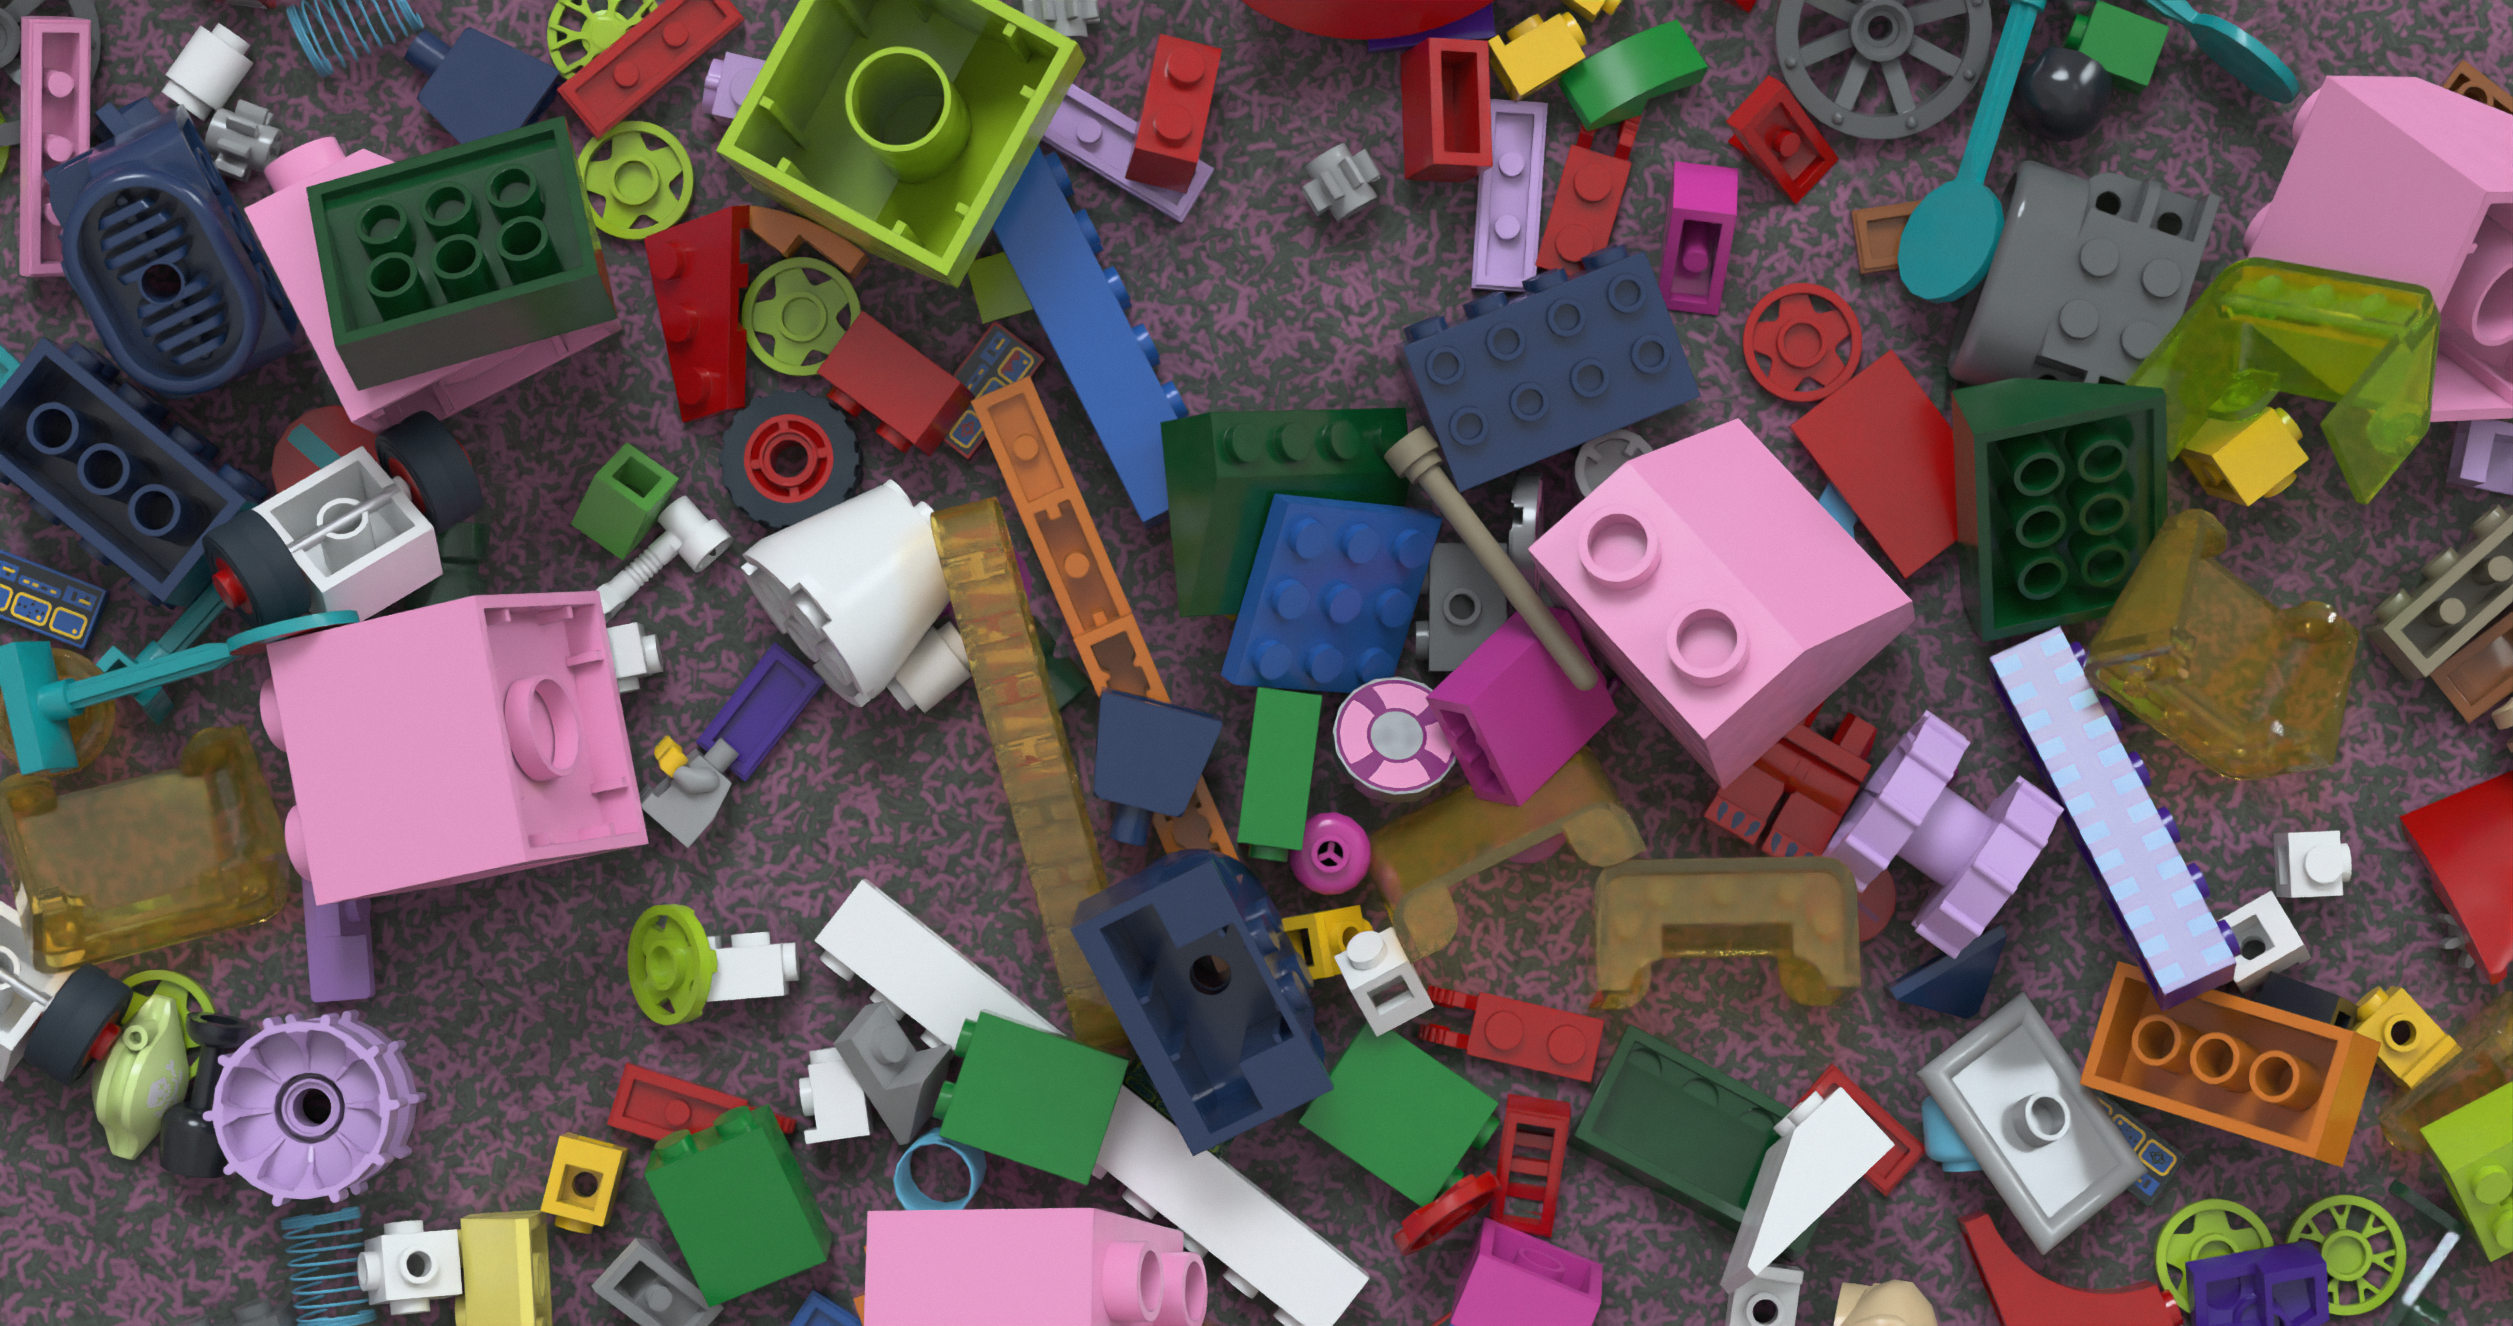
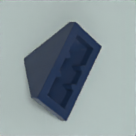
M1992 923L1985 927L1982 934L1965 947L1956 959L1942 952L1883 986V989L1890 999L1969 1019L1980 1010L2008 935L2001 924Z

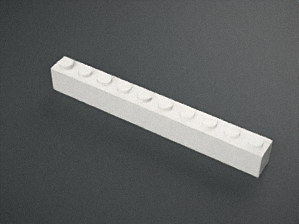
M867 879L861 880L814 940L826 949L819 958L824 964L849 982L855 974L859 975L876 989L870 996L874 1003L884 1001L894 1018L898 1021L907 1013L926 1028L920 1038L931 1048L948 1044L952 1046L951 1059L954 1056L956 1043L965 1019L977 1022L980 1011L983 1009L1066 1036ZM1122 1083L1092 1175L1102 1180L1105 1174L1109 1172L1128 1187L1122 1194V1197L1135 1209L1151 1220L1159 1211L1178 1226L1177 1230L1184 1232L1183 1246L1190 1252H1197L1202 1259L1209 1251L1229 1266L1223 1277L1251 1299L1260 1291L1276 1303L1279 1308L1273 1316L1284 1326H1333L1370 1279L1369 1274L1220 1156H1216L1209 1149L1192 1156L1175 1122L1126 1083Z

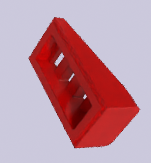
M1508 1094L1495 1176L1503 1188L1491 1203L1489 1219L1526 1234L1544 1237L1552 1236L1570 1122L1571 1104L1569 1102ZM1517 1123L1554 1128V1133L1516 1129ZM1514 1145L1551 1150L1550 1160L1512 1155ZM1509 1172L1547 1177L1546 1187L1508 1182ZM1506 1196L1543 1201L1542 1213L1526 1211L1541 1216V1219L1503 1214Z

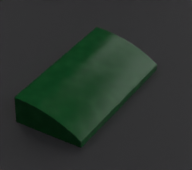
M1629 1024L1606 1064L1566 1145L1738 1234L1766 1151L1781 1138L1773 1127L1792 1108ZM1822 1215L1778 1256L1791 1263L1802 1257Z

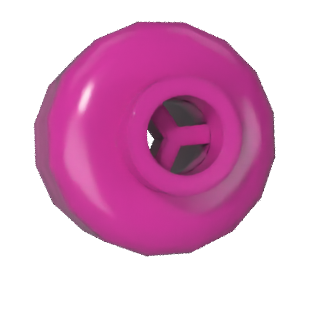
M1337 812L1319 813L1306 819L1302 851L1288 849L1289 865L1296 879L1308 890L1322 895L1342 894L1356 887L1366 876L1371 862V844L1364 829L1351 817ZM1328 841L1327 852L1318 855V849L1321 844ZM1335 842L1342 848V858L1334 853ZM1330 857L1337 865L1326 866L1320 861Z

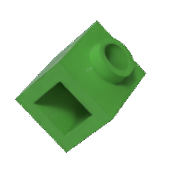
M626 442L594 476L571 525L621 560H624L654 527L679 478Z

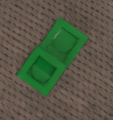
M1676 19L1635 34L1596 53L1562 74L1557 84L1586 130L1591 131L1642 115L1649 98L1701 83L1708 66Z

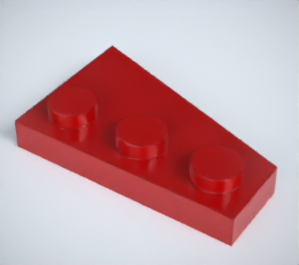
M750 205L730 206L644 238L683 423L706 420L745 408L747 330L738 322L739 288L748 287V263L740 262V229L749 228Z

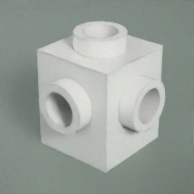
M423 1220L393 1222L384 1224V1235L364 1241L365 1252H360L358 1256L357 1273L362 1291H368L369 1305L390 1303L391 1315L429 1312V1300L445 1299L462 1294L457 1229L424 1232Z

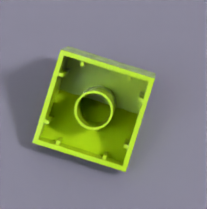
M800 0L716 151L761 195L807 220L827 228L870 254L958 289L1086 58L1076 41L999 0Z

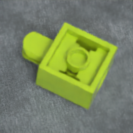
M2513 1081L2419 1129L2460 1218L2490 1262L2513 1251Z

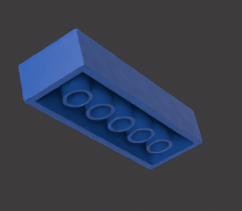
M1038 145L992 229L1010 264H1012L1018 280L1145 530H1148L1170 519L1160 422L1188 417L1189 413L1172 380L1160 385L1152 369L1161 364L1160 356L1144 324L1141 323L1131 328L1124 314V311L1132 308L1131 299L1115 267L1111 266L1102 271L1095 257L1096 254L1104 251L1100 244L1102 242L1086 210L1083 208L1075 213L1072 212L1066 198L1075 193L1057 153L1054 151L1044 156Z

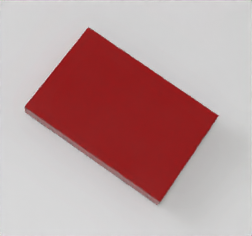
M1892 349L1885 352L1788 426V429L1902 579L1908 578L1958 540L1953 429Z

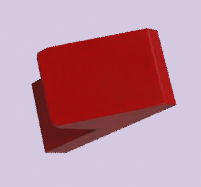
M1770 75L1763 80L1725 121L1734 132V135L1727 142L1794 204H1797L1839 160L1838 156L1787 87Z

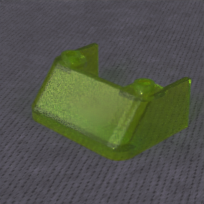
M2262 257L2246 258L2231 264L2215 278L2127 380L2125 385L2157 387L2164 390L2166 394L2167 461L2170 462L2176 458L2209 418L2227 422L2249 421L2261 414L2279 391L2336 402L2337 405L2321 422L2320 426L2356 502L2368 505L2429 429L2441 314L2430 290L2421 285Z

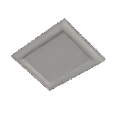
M2021 992L1916 1073L2041 1255H2045L2148 1172L2092 1089L2079 1084L2082 1076L2024 992Z

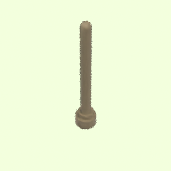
M1421 426L1407 434L1384 455L1386 462L1400 479L1407 477L1412 485L1420 483L1573 685L1582 691L1594 688L1598 681L1596 670L1439 467L1443 463V460L1437 453L1441 448L1425 426Z

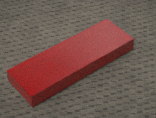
M666 0L557 88L556 93L598 142L740 26L745 18L730 0Z

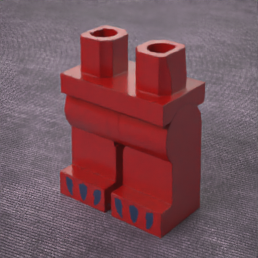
M1826 699L1724 790L1718 785L1700 813L1707 820L1743 841L1754 845L1782 793H1786L1785 799L1756 848L1810 879L1823 857L1822 853L1872 766L1865 762L1871 751L1878 731L1873 725L1849 712H1846L1830 741L1810 730L1809 728Z

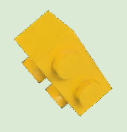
M2234 398L2227 399L2170 444L2208 495L2247 507L2262 496L2269 498L2285 490L2297 477L2294 471L2309 460L2298 444V441L2303 438V434L2287 412L2280 407L2274 410L2272 407L2263 406L2258 402L2251 403Z

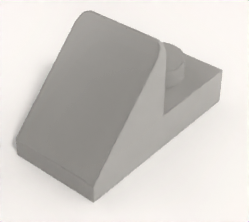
M884 1001L865 1005L833 1045L899 1145L907 1144L934 1112L941 1088L947 1077L952 1046L948 1044L916 1052Z
M635 1238L592 1285L597 1294L641 1326H708L724 1309L721 1303L709 1308L696 1280L674 1265L660 1244L654 1239Z

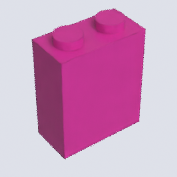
M1547 607L1596 670L1598 681L1591 690L1582 691L1573 685L1518 611H1516L1425 697L1478 799L1521 807L1618 712L1606 688L1605 676L1595 666L1581 638L1582 630L1568 610Z

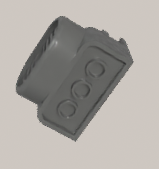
M2028 160L2020 163L2011 175L2000 199L2005 224L1989 271L1979 284L1967 293L1957 323L1948 360L1950 375L1955 380L1972 386L2011 378L2159 388L2222 197L2209 193L2200 200H2195L2162 189V183L2151 179H2146L2142 182L2121 174L2105 172L2094 175L2088 180L2035 161Z

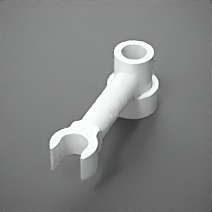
M682 496L675 500L658 518V522L666 531L650 544L648 549L640 553L639 557L634 559V562H630V566H626L625 570L619 572L611 581L601 585L596 590L600 592L605 622L610 621L625 605V601L676 555L679 554L694 572H700L730 547L733 542L732 536L716 519L709 521L687 496ZM714 549L716 550L715 556L709 555Z

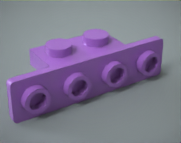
M301 877L312 1001L317 1003L372 998L376 990L370 926V898L316 906L312 882Z

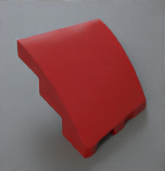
M2513 770L2399 816L2406 840L2431 874L2434 892L2462 930L2465 949L2491 985L2501 982L2507 976V964L2513 960Z

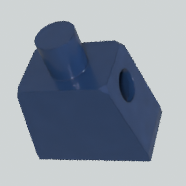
M471 27L463 31L453 47L425 29L413 40L404 57L406 62L429 77V80L419 92L417 100L460 144L538 123L558 96L556 93L557 88L567 81L565 76L553 66Z
M1102 686L1099 696L1093 796L1117 802L1109 838L1131 845L1146 846L1154 812L1180 818L1183 816L1221 731L1223 721L1220 715Z

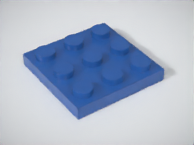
M1274 494L1221 676L1234 685L1351 693L1356 688L1374 679L1394 677L1443 518L1431 510L1423 508Z

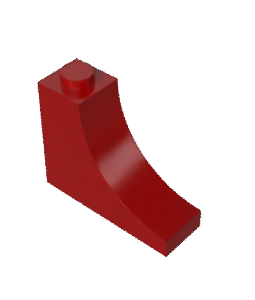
M1979 1209L1956 1219L2000 1326H2181L2184 1324L2179 1307L2169 1289L2160 1292L2157 1284L2148 1280L2107 1289L2079 1288L2064 1285L2038 1274L2021 1261L2005 1244L1995 1229L1988 1213Z

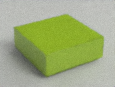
M1005 252L972 262L968 274L983 324L1033 310Z

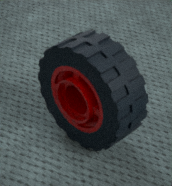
M784 389L772 391V395L763 398L758 396L750 401L751 404L743 411L739 410L733 416L734 422L729 430L725 429L721 439L724 443L722 453L719 452V465L722 467L723 476H721L724 488L731 496L730 499L749 519L760 524L763 528L776 533V530L781 531L857 496L855 492L858 484H862L864 475L862 470L864 455L857 438L858 435L844 414L834 407L830 401L820 395L816 397L804 390L796 389V392H786ZM789 447L805 449L808 455V462L802 473L790 478L777 474L776 460L783 450Z

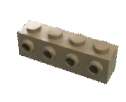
M2513 503L2505 510L2499 504H2496L2486 511L2469 527V530L2475 537L2458 552L2452 546L2442 550L2421 569V572L2427 577L2426 580L2410 594L2404 588L2397 590L2374 610L2373 613L2379 621L2365 633L2407 680L2426 678L2513 602Z

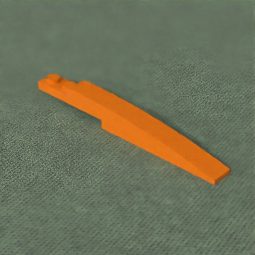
M1030 375L971 400L1098 697L1103 686L1171 703ZM1202 774L1181 818L1154 812L1152 822L1166 854L1184 849H1208L1221 852L1239 861ZM1210 955L1218 973L1229 968L1224 959Z

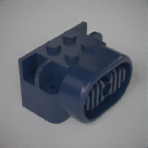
M184 104L43 172L50 186L49 200L52 210L62 227L58 238L62 247L63 261H61L63 272L92 319L102 344L121 369L135 381L153 389L155 393L166 399L182 400L210 390L213 391L301 347L304 330ZM157 264L169 265L180 275L181 287L171 292L160 291L154 288L147 280L146 270Z
M1179 850L1156 859L1141 872L1079 902L1070 931L1192 1156L1334 1090V1084L1324 1067L1325 1047L1313 1023L1315 1006L1309 996V989L1314 987L1311 973L1301 955L1296 951L1286 931L1284 932L1281 917L1262 883L1244 864L1231 856L1213 850ZM1206 955H1215L1224 959L1229 968L1219 973L1209 972L1202 968L1198 963V959Z

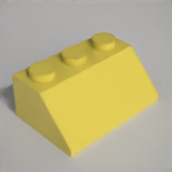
M540 1210L469 1214L460 1218L461 1229H458L457 1233L460 1268H463L465 1294L457 1295L455 1299L456 1326H553L547 1213Z

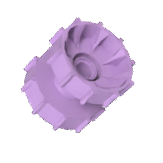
M1926 710L1907 733L1902 735L1896 746L1868 780L1844 818L1839 822L1835 833L1822 853L1821 861L1823 862V867L1860 893L1865 890L1867 885L1882 870L1884 871L1896 854L1935 881L1928 890V895L1911 925L1916 928V933L1953 959H1956L1965 947L1982 934L1984 928L1998 913L2008 898L2014 894L2017 886L2032 866L2040 851L2048 843L2047 839L2064 808L2020 775L2011 786L1998 798L1994 799L1985 813L1946 787V784L1953 777V773L1964 751L1971 742Z
M356 1009L344 1011L341 1017L337 1013H331L304 1020L301 1013L288 1014L285 1018L286 1024L278 1016L266 1018L263 1020V1031L245 1041L235 1053L224 1054L218 1057V1063L224 1066L215 1088L213 1108L203 1113V1119L205 1121H213L218 1144L229 1162L224 1167L223 1172L226 1175L238 1173L251 1185L273 1195L272 1204L274 1206L289 1203L291 1199H311L329 1195L331 1202L337 1203L348 1198L347 1188L349 1187L352 1194H361L368 1190L367 1180L386 1169L395 1158L402 1159L410 1156L412 1153V1149L406 1143L414 1126L417 1103L425 1101L426 1094L424 1092H416L411 1069L401 1052L406 1047V1042L404 1040L392 1042L378 1029L359 1021V1012ZM312 1088L323 1091L330 1099L331 1113L322 1124L309 1120L303 1110V1099Z

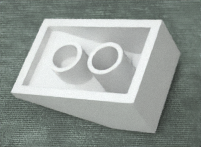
M1839 1087L1825 1099L1817 1091L1813 1092L1773 1127L1781 1138L1766 1151L1720 1285L1728 1294L1763 1271L1895 1145L1842 1087Z

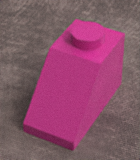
M1674 161L1666 207L1658 286L1668 310L1718 315L1737 218L1738 168Z

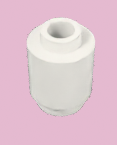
M220 23L216 25L212 32L200 26L165 74L170 80L161 92L178 104H184L188 111L205 121L213 109L217 111L224 106L253 65V62L244 56L250 44Z
M948 621L938 630L934 626L929 628L889 682L887 688L906 711L917 704L926 713L972 676L969 670L981 660L954 625Z

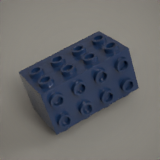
M1614 244L1581 257L1585 269L1567 276L1564 267L1560 269L1554 268L1521 281L1525 293L1508 300L1504 291L1500 293L1496 291L1465 303L1462 307L1466 316L1453 322L1446 323L1444 315H1436L1403 328L1407 340L1397 343L1393 347L1424 426L1441 447L1437 452L1443 460V463L1440 465L1441 469L1458 492L1465 491L1701 396L1645 251L1627 252L1625 244L1618 246Z
M42 337L0 389V482L7 486L12 483L21 490L26 491L32 496L27 503L37 513L52 524L59 526L62 523L81 535V539L77 542L78 545L107 567L112 563L132 576L128 585L144 599L156 607H160L163 604L170 610H174L176 606L189 608L213 582V573L203 550V536L215 527L227 523L241 512L251 510L265 502L264 498L270 490L243 468L239 467L237 469L228 462L221 466L216 462L214 458L218 455L220 449L191 427L187 429L177 421L173 425L165 421L164 419L171 410L142 387L137 389L127 381L122 385L119 384L115 379L121 370L92 347L86 348L76 340L70 347Z

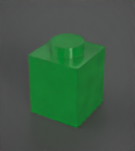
M2097 0L2088 9L2086 16L2075 13L2064 38L2062 48L2080 51L2098 61L2113 79V87L2138 95L2149 84L2170 27Z

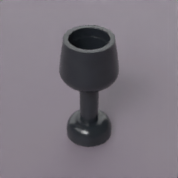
M191 1012L187 1014L186 1032L193 1042L201 1045L192 1100L173 1105L164 1113L161 1119L160 1166L163 1169L176 1174L198 1178H218L224 1176L223 1169L229 1162L218 1144L213 1121H205L203 1113L213 1108L215 1088L224 1066L218 1063V1057L227 1054L229 1049H236L242 1046L247 1041L252 1026L250 1022L238 1017L212 1012Z

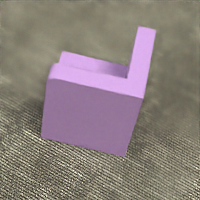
M2494 419L2458 421L2446 482L2513 496V423Z

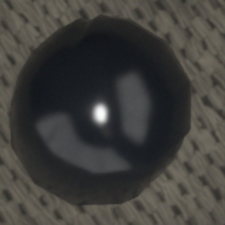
M2056 46L2047 47L2034 63L2029 66L2027 63H2022L2010 98V107L2026 130L2045 140L2070 142L2090 134L2099 125L2113 96V79L2098 61L2080 51Z

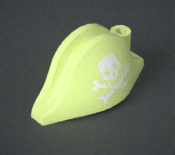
M156 993L121 1027L123 1029L121 1036L109 1050L102 1062L96 1061L92 1075L91 1090L94 1109L98 1121L105 1129L111 1152L115 1156L129 1160H135L161 1131V1119L164 1113L173 1105L184 1101L189 1083V1066L175 999Z

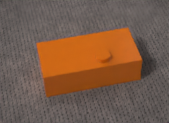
M2118 961L2079 1084L2343 1168L2381 1042L2351 1030L2214 989L2162 1012L2139 967Z

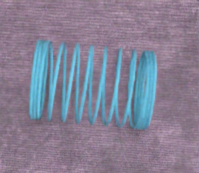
M302 0V12L294 4L287 7L286 12L308 59L319 76L325 79L328 75L334 74V71L314 35L305 12L304 3L312 11L320 25L323 26L330 44L344 68H346V63L328 32L317 0H314L316 11L307 1ZM320 0L336 21L353 58L358 62V56L342 29L331 0H328L329 6L324 0ZM337 0L345 13L348 14L365 51L371 56V51L356 26L346 0ZM354 0L357 6L362 10V13L367 21V24L380 49L383 50V44L379 36L375 33L371 25V22L365 12V9L362 5L361 0ZM370 0L374 3L392 42L396 44L395 37L389 29L376 0ZM388 0L389 5H390V7H391V9H392V11H393V13H394V15H395V17H396V19H397V21H398V23H399V25H400V27H401V29H402L404 35H405L406 37H408L409 35H408V33H407V31H406V29H405L403 23L401 22V20H400V18H399V16H398V14H397V12H396V10H395V8H394V6H393L392 1H391V0ZM396 0L412 30L416 33L423 30L424 25L420 15L417 12L416 15L413 13L406 0ZM310 31L311 36L315 42V45L322 57L321 60L315 52L311 42L309 41L306 32L309 34Z
M941 1127L932 1128L921 1135L902 1156L895 1170L893 1179L895 1192L904 1209L963 1210L983 1183L987 1168L984 1150L939 1136ZM938 1144L950 1147L961 1155L970 1172L971 1186L969 1195L961 1200L945 1203L932 1200L923 1194L912 1179L910 1163L913 1151L920 1146Z
M346 1207L341 1209L342 1211L316 1216L304 1214L282 1219L280 1221L282 1230L300 1228L288 1232L282 1237L285 1239H306L363 1232L364 1229L361 1228L323 1234L289 1236L312 1229L315 1225L361 1218L360 1207ZM309 1240L289 1246L284 1251L287 1253H308L355 1248L365 1244L362 1242L325 1248L290 1250L317 1241ZM314 1253L291 1260L287 1265L290 1267H309L356 1262L358 1257L327 1262L292 1264L319 1255ZM316 1267L293 1274L289 1279L292 1281H311L357 1276L358 1273L294 1278L320 1269ZM317 1281L295 1288L291 1293L294 1295H313L359 1290L361 1287L353 1286L322 1291L296 1292L323 1282ZM318 1295L299 1301L293 1307L297 1309L335 1307L369 1302V1298L333 1304L298 1306L326 1296ZM320 1309L301 1315L295 1321L299 1322L296 1326H355L374 1321L378 1317H376L377 1311L371 1309L358 1311L357 1313L359 1314L351 1316L300 1320L328 1310Z

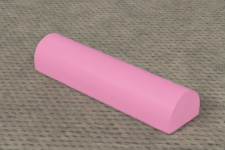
M60 16L21 17L19 274L25 277L65 276L61 266V261H63L62 247L58 238L62 227L52 210L49 200L50 186L43 172L90 149L91 20Z

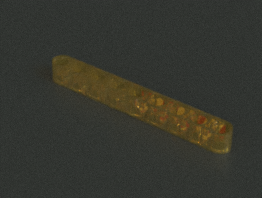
M996 496L931 512L930 522L935 547L1076 1038L1079 1041L1105 1050L1132 1044L1070 931L1079 902L1108 888L1109 884L1002 508Z

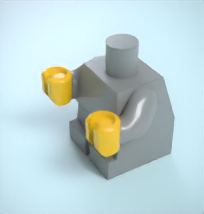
M665 735L654 748V756L658 760L660 769L666 773L667 777L655 788L647 784L640 791L641 807L682 844L689 848L714 820L732 784L724 772L740 754L724 739L720 738L705 755L695 748L685 756L682 753L683 748L674 742L669 735Z

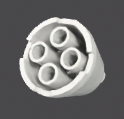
M891 479L883 485L761 539L742 554L747 560V563L741 567L742 572L754 595L782 634L788 632L801 651L812 661L817 662L813 665L814 672L837 694L857 707L864 706L886 688L965 582L957 553L950 547L946 548L939 536L946 532L941 519L923 501L913 507L906 493Z

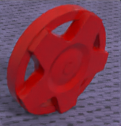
M1811 283L1788 284L1768 293L1750 312L1742 333V354L1752 378L1772 396L1794 403H1807L1824 399L1845 384L1855 372L1862 351L1860 325L1849 304L1832 290ZM1808 295L1825 300L1836 310L1824 313L1815 312ZM1779 300V316L1777 320L1757 322L1764 310ZM1850 335V353L1848 361L1844 366L1835 348L1837 344ZM1754 351L1771 359L1768 377L1758 365ZM1806 377L1812 378L1824 386L1813 391H1794Z
M1490 1171L1477 1178L1471 1174L1461 1179L1437 1200L1414 1211L1401 1222L1403 1229L1393 1236L1395 1245L1403 1256L1411 1255L1426 1248L1480 1212L1498 1196L1503 1187Z

